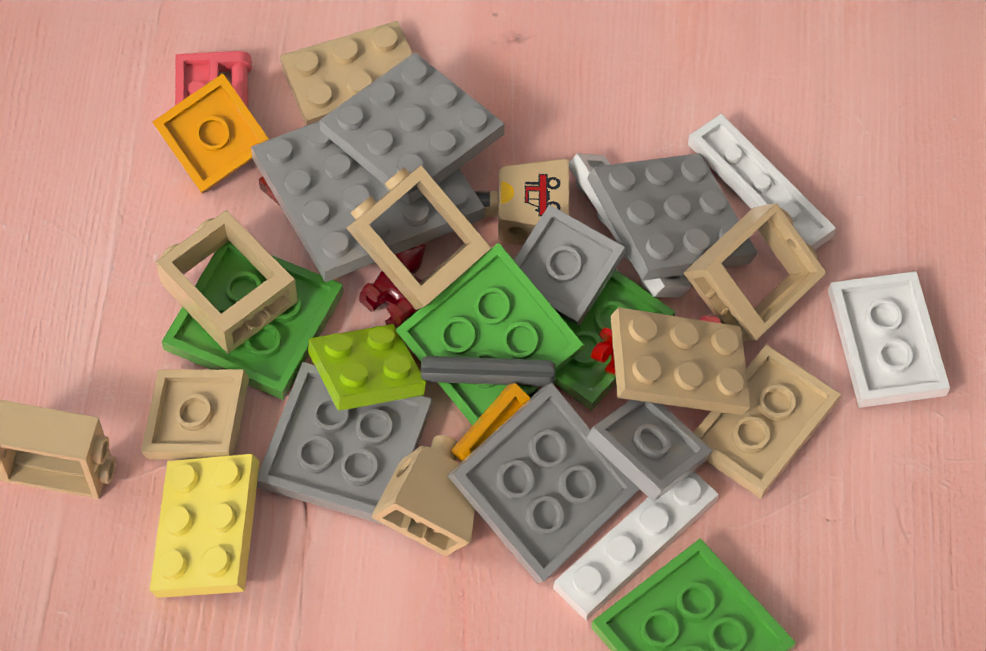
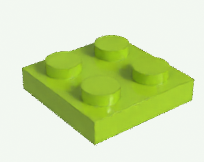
M394 324L309 338L308 353L338 411L424 395L426 381L421 378V372L402 338L396 332Z

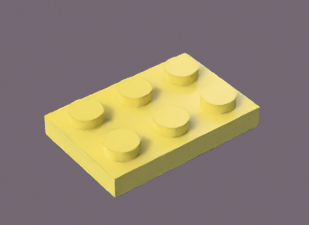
M253 454L167 461L149 590L157 598L245 592L260 461Z

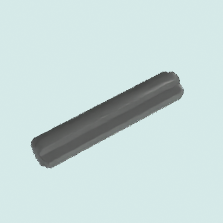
M425 356L421 362V378L426 382L495 385L516 383L521 386H545L549 383L555 384L556 365L551 360Z

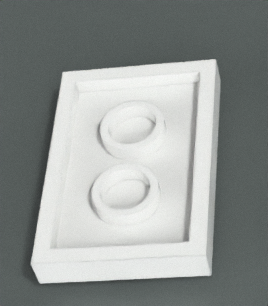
M917 271L830 283L828 293L859 408L947 396L950 386Z

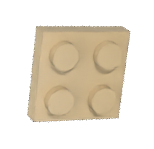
M244 369L158 370L141 449L143 455L150 460H187L235 455L249 377Z

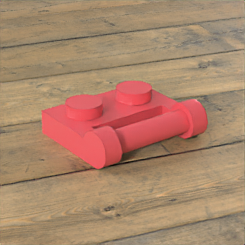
M244 51L175 54V105L218 77L219 72L231 73L232 87L249 110L248 74L252 71L251 55Z

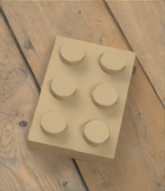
M397 20L280 55V61L304 123L307 126L320 121L321 118L412 55V52Z
M620 307L611 315L618 398L743 415L751 408L740 326Z
M767 344L746 368L751 408L743 415L711 411L693 432L713 450L706 462L760 499L763 498L837 405L841 396L839 392Z

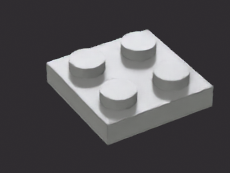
M549 205L514 261L558 314L580 327L625 256L626 248Z
M637 400L628 401L597 423L586 437L597 450L653 502L705 463L713 452L665 406L659 403Z

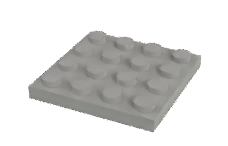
M320 121L251 146L254 162L325 282L375 263L346 228L356 220L351 215V212L369 196H372L377 202L389 190L381 181L320 131ZM460 169L438 184L471 224L485 218V207ZM424 195L411 205H408L401 198L398 199L369 224L394 254L454 231Z

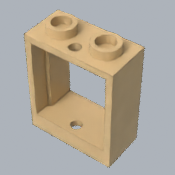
M421 165L412 172L403 167L384 183L389 191L377 202L372 196H369L351 212V215L356 220L346 228L416 310L429 304L491 249L488 243ZM415 185L465 243L420 283H418L369 225Z
M777 203L753 207L683 273L712 313L719 317L721 324L740 326L742 340L750 341L757 340L826 274V271L819 263L816 251L804 242L794 228L791 216L784 209L780 208ZM758 230L790 275L753 308L724 268L722 262Z
M227 210L215 219L210 218L204 221L194 234L180 244L168 247L156 261L161 284L227 354L298 302L295 279ZM230 241L267 280L221 314L184 274Z
M0 400V481L100 499L104 483L110 484L113 479L116 459L110 454L109 437L104 435L99 417Z

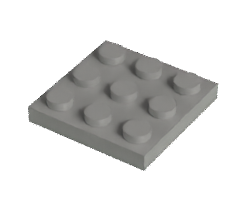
M416 53L407 57L320 119V131L383 184L403 167L412 172L420 165L439 184L502 137L505 123ZM415 185L401 199L408 205H411L422 197L423 194Z
M701 153L596 166L592 168L587 177L642 281L684 274V271L739 221ZM748 238L722 262L724 268L751 264L758 253L751 240Z
M302 362L259 470L257 488L383 524L371 518L373 511L399 462L417 449L432 409V398L417 396L338 411L315 365Z
M552 383L543 386L447 475L537 583L544 582L639 490L628 477L586 439L591 429Z

